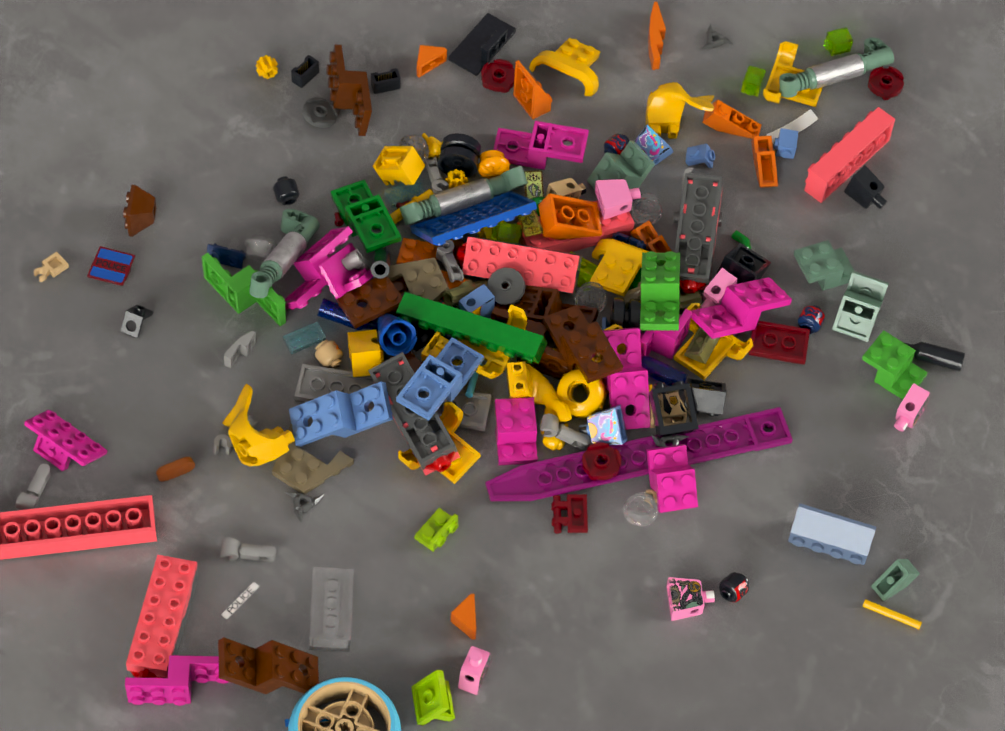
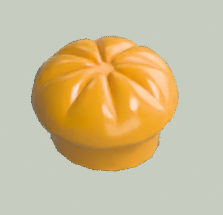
M488 150L481 153L479 157L480 163L477 170L483 178L490 179L510 169L509 161L500 151Z

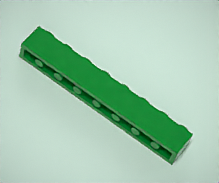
M407 292L404 293L396 311L400 318L417 324L418 327L424 330L430 328L435 332L438 331L440 335L448 334L458 341L464 339L474 346L479 347L482 345L492 352H497L498 350L504 352L508 357L514 358L516 356L530 364L532 362L539 364L547 345V341L542 335Z

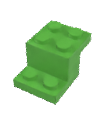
M884 330L862 357L863 361L878 369L874 382L902 400L913 383L919 386L928 374V372L912 363L916 350Z

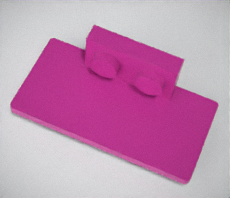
M352 243L347 244L319 265L320 272L326 279L330 292L336 299L362 286L374 277L371 269L366 270V268L358 271L354 268L349 271L343 266L341 260L355 250Z
M51 410L34 416L24 423L26 427L38 434L33 451L61 471L68 469L71 459L81 466H85L107 454V450L99 443L93 441L85 433L73 427L69 422H66Z

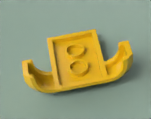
M568 38L555 52L550 50L540 52L531 61L529 69L531 72H534L536 66L545 64L580 80L585 87L584 95L593 96L598 90L599 81L595 72L589 67L599 58L601 51L596 50L592 46L582 44L576 39Z
M787 41L780 43L766 88L763 90L765 100L779 104L781 98L816 107L823 87L813 90L808 88L797 92L796 96L790 98L782 97L781 93H779V78L782 74H797L805 71L793 67L798 44Z
M611 238L599 240L592 252V258L599 260L600 255L604 256L590 279V285L624 297L639 269L642 268V253L649 251Z
M691 303L687 309L690 311L700 309V304ZM691 318L689 329L695 335L700 326ZM693 335L674 355V360L705 380L726 356L734 360L743 359L752 349L753 342L751 338L747 342H743L733 335L720 337L706 364H703L684 355L694 337Z
M510 305L507 324L525 330L527 325L525 311ZM464 339L460 341L484 356V360L487 362L484 366L479 365L476 372L489 379L500 376L511 358L506 356L504 352L498 350L497 352H492L485 346L480 345L477 347Z
M445 402L440 419L452 438L460 458L452 461L451 466L440 473L455 484L481 455L454 433L463 419V411L453 402ZM411 449L405 452L398 451L399 460L408 468L415 470L420 467Z

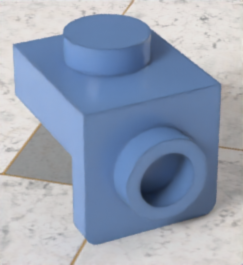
M707 143L687 147L685 162L688 166L705 163L708 168H713L715 153Z

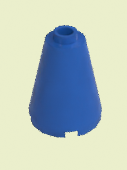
M384 314L378 318L379 343L388 355L396 356L402 352L407 354L414 348L417 341L416 330L409 321L391 314Z

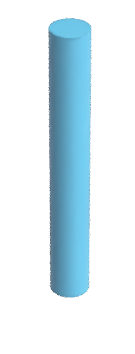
M476 371L471 376L465 396L468 398L473 397L479 376Z

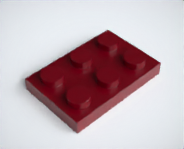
M758 320L756 328L752 330L751 339L753 347L748 355L805 365L810 329Z

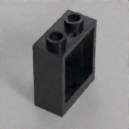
M683 381L672 383V386L665 387V384L653 386V389L649 392L657 437L691 433L699 429L690 383L684 384ZM684 391L690 422L664 427L658 395Z

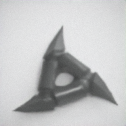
M710 24L706 32L707 44L701 49L715 48L724 43L734 44L728 38L723 37L722 34L716 31L713 32Z
M651 433L658 447H665L666 443L679 445V441L689 437L670 435L659 438Z
M285 492L293 498L294 512L300 522H302L303 513L313 508L314 505L316 506L323 496L320 495L312 498L306 494H300V492ZM304 501L306 502V504L301 505L300 502Z

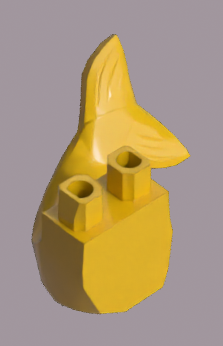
M677 82L662 84L653 93L651 91L648 96L646 125L648 124L660 137L661 133H667L668 138L676 139L685 103L687 102L689 105L700 110L713 111L714 106L711 102L714 99V95L691 97Z
M525 361L507 363L509 398L534 397V405H545L544 414L556 415L559 422H566L572 419L569 406L558 399L553 385L543 374Z
M245 384L235 406L222 424L229 427V437L241 463L249 467L260 466L288 452V445L294 442L295 439L290 430L283 431L279 426L272 430L265 428L257 431L250 425L247 412L253 390L250 385Z

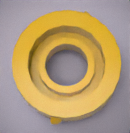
M580 369L563 374L556 392L558 399L567 404L571 415L577 418H587L591 414L602 410L607 397L606 386L603 380L599 379L587 383ZM581 384L587 385L590 391L589 397L583 402H577L573 397L575 387Z

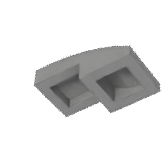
M248 332L231 345L224 354L225 366L232 368L240 354L248 357L256 344V332Z

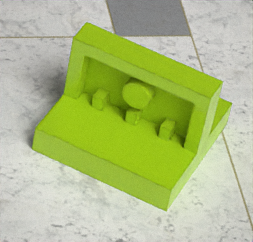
M435 670L411 686L418 725H425L433 719L449 722L455 719L449 681L444 679L443 671Z

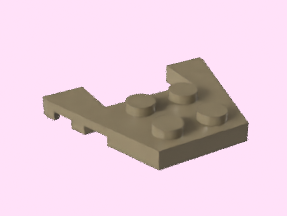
M435 258L391 265L387 275L391 282L403 277L411 294L436 302L443 297V293L446 290H449Z
M290 424L288 430L293 434L292 424ZM294 441L288 445L289 451L276 459L272 475L296 491L307 494L323 484L329 477L336 476L347 466L348 468L352 466L354 459L339 451L329 464H325L304 449L296 446Z

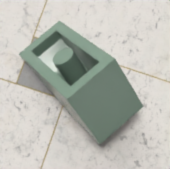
M897 559L871 587L883 601H886L905 589L920 573L908 559Z

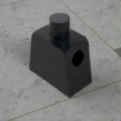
M866 165L853 175L844 190L845 194L864 208L875 204L879 209H882L888 202L880 195L885 188L884 185Z

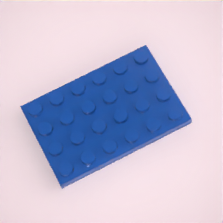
M509 191L494 196L493 199L478 203L475 206H469V208L467 207L445 216L434 217L411 225L410 229L418 237L435 246L445 244L446 240L462 238L463 234L480 232V229L483 227H495L498 225V222L512 221L518 215H529L532 213V210L537 209L535 201Z

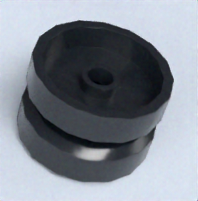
M455 133L444 137L437 162L439 169L446 175L455 169L465 172V177L474 175L478 168V159L481 153L479 142L466 134Z
M613 298L610 326L617 324L622 326L623 329L640 328L641 300L630 299L628 309L625 310V300L623 298Z

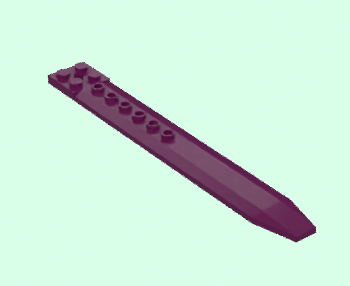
M780 407L698 425L699 429L695 432L679 434L689 436L679 441V444H685L687 447L688 465L753 450L759 451L792 443L793 440ZM765 426L769 429L772 428L771 432L764 431ZM652 436L626 441L622 445H609L619 451L622 461L618 475L608 480H591L588 477V474L585 473L582 467V456L585 451L520 465L485 482L490 501H534L648 475L646 449L659 447L658 445L656 446ZM666 443L665 445L672 446V443ZM599 458V461L597 463L603 465L607 461H603L602 458Z

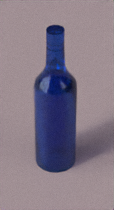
M323 298L317 316L355 329L338 303ZM370 321L355 330L376 329L378 331L376 322Z
M641 356L642 367L648 370V377L664 382L668 386H672V383L683 381L685 384L688 373L650 356Z

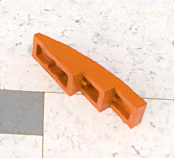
M658 2L653 4L648 33V49L652 70H657L660 67V55L663 49L662 40L665 38L666 31Z

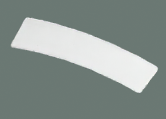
M810 109L781 128L795 130L799 133L817 121L818 117ZM781 128L767 134V136H772L773 144L775 138H778Z

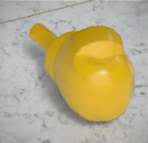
M423 133L422 137L426 140L424 146L427 148L425 155L428 158H438L442 142L433 136L428 137Z
M544 436L542 440L544 446L552 451L561 450L565 445L564 441L555 436Z

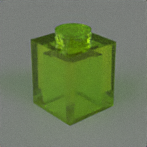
M847 27L827 32L826 39L824 40V47L831 56L850 52L853 44V39Z
M749 65L742 83L741 92L758 97L766 70Z
M498 222V225L492 229L491 239L518 244L522 236L521 225L512 222Z

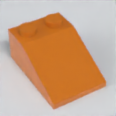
M519 60L516 61L513 96L533 120L551 111L552 98L549 93L543 90L541 83L535 80Z
M549 193L538 205L543 237L561 240L595 237L603 234L597 202Z

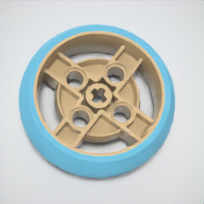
M338 677L315 685L299 699L292 711L288 731H344V729L348 731H380L376 729L372 716L366 710L368 705L381 715L386 724V731H401V723L393 702L377 686L358 678ZM346 699V701L332 703L325 707L323 710L318 708L319 706L332 700ZM351 711H354V712L357 713V714L354 715V716L348 715V713L351 712ZM323 719H328L329 721L325 722H328L330 725L327 727H323L320 725L323 722L320 721Z

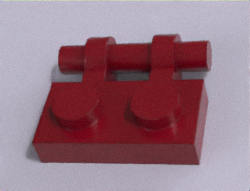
M567 494V501H561V496L559 495L553 496L551 510L553 511L552 526L554 527V533H561L562 526H567L568 533H587V494ZM562 510H567V517H561Z

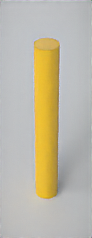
M866 599L862 606L917 629H920L922 624L921 621Z

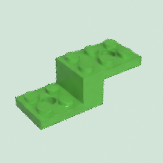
M653 251L642 253L640 330H679L680 253L672 251L666 253H656Z
M209 253L202 256L204 278L238 314L257 302L279 326L286 323V301L281 294H277L272 286L269 288L268 296L265 298H255L249 293L251 276L258 270H254L248 265L232 276L227 269L224 270L216 257H212Z

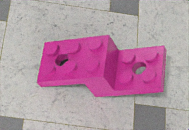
M535 121L532 133L498 128L493 150L502 152L510 164L543 170L546 168L548 157L583 163L589 130ZM569 141L572 143V145L567 146L564 145L563 142ZM515 145L517 148L510 149L508 146Z
M349 226L331 229L294 262V266L305 281L285 298V309H302L309 303L308 300L311 297H316L322 292L321 289L325 285L328 286L326 279L320 272L319 265L336 251V246L348 241V236L353 233Z
M767 277L727 286L721 304L692 310L691 318L714 339L754 330L762 311L788 306L792 298L771 278Z
M640 328L602 330L623 365V371L603 378L606 390L609 391L610 408L621 405L625 430L649 428L648 370L642 367ZM623 343L626 346V350L619 354L617 346ZM632 404L634 406L633 413L626 414L625 408Z
M169 655L168 678L125 677L128 703L135 705L143 703H153L155 705L173 703L178 706L191 704L192 681L198 683H206L208 681H217L222 684L228 683V681L219 678V656Z

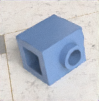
M780 129L778 138H775L773 146L776 149V156L794 159L797 149L798 131Z

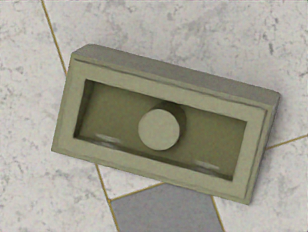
M699 327L684 355L706 364L720 337L712 339Z

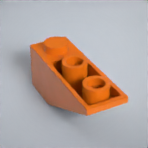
M718 99L712 103L714 106L713 111H705L702 123L716 131L751 139L754 136H759L761 124Z

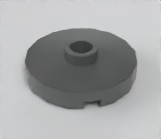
M318 97L308 99L302 110L303 117L308 123L321 128L334 125L339 114L338 109L333 108L331 101L329 103L326 99Z
M505 267L492 273L488 280L487 288L495 296L496 303L509 306L517 303L524 295L526 285L524 278L518 271ZM508 283V288L504 289L503 285Z

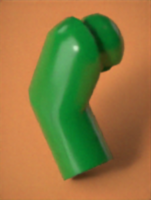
M736 230L731 238L751 249L750 240Z

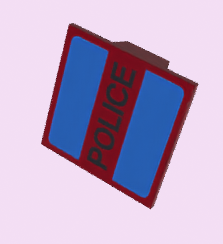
M100 246L87 277L123 286L131 271L136 255Z

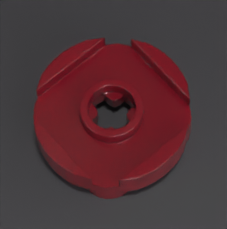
M496 59L492 63H486L483 66L481 80L484 88L495 92L507 93L514 86L515 69L509 61ZM502 74V77L499 78L495 75Z
M882 66L871 71L867 86L875 95L883 100H889L902 92L904 77L898 69L890 66L889 68H883Z
M594 443L587 448L582 456L583 470L591 480L611 479L619 473L622 461L621 455L616 448L613 449L607 443ZM599 458H602L603 461H607L603 465L597 463L599 461Z

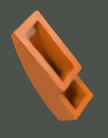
M754 136L751 143L759 187H778L772 136Z
M649 220L630 231L633 238L644 241L646 249L656 253L671 251L662 234L660 236L657 234Z

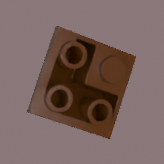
M131 185L130 192H127L126 202L128 206L124 207L123 218H126L125 229H128L130 237H133L154 223L157 209L156 198L137 185Z

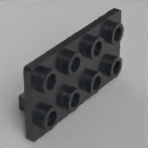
M487 13L449 55L448 60L477 76L482 71L483 66L489 63L515 34L516 28Z

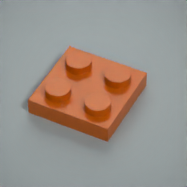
M403 238L396 264L429 258L437 260V247L440 246H435L426 241Z

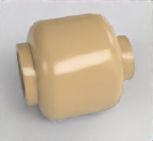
M324 340L316 346L315 357L323 367H332L334 369L342 363L343 351L335 341Z

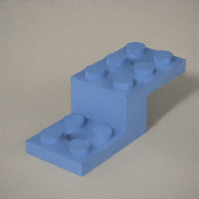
M452 337L436 358L429 354L398 394L396 402L429 421L445 399L450 402L455 399L478 366L484 361V356ZM459 359L462 361V364L455 366L452 364V361ZM422 391H426L429 393V396L426 398H421L418 396V394Z
M382 381L350 394L336 390L289 409L295 445L298 447L330 435L346 438L393 420L386 382ZM373 402L374 408L372 411H369L368 406ZM312 417L313 423L309 427L308 419Z

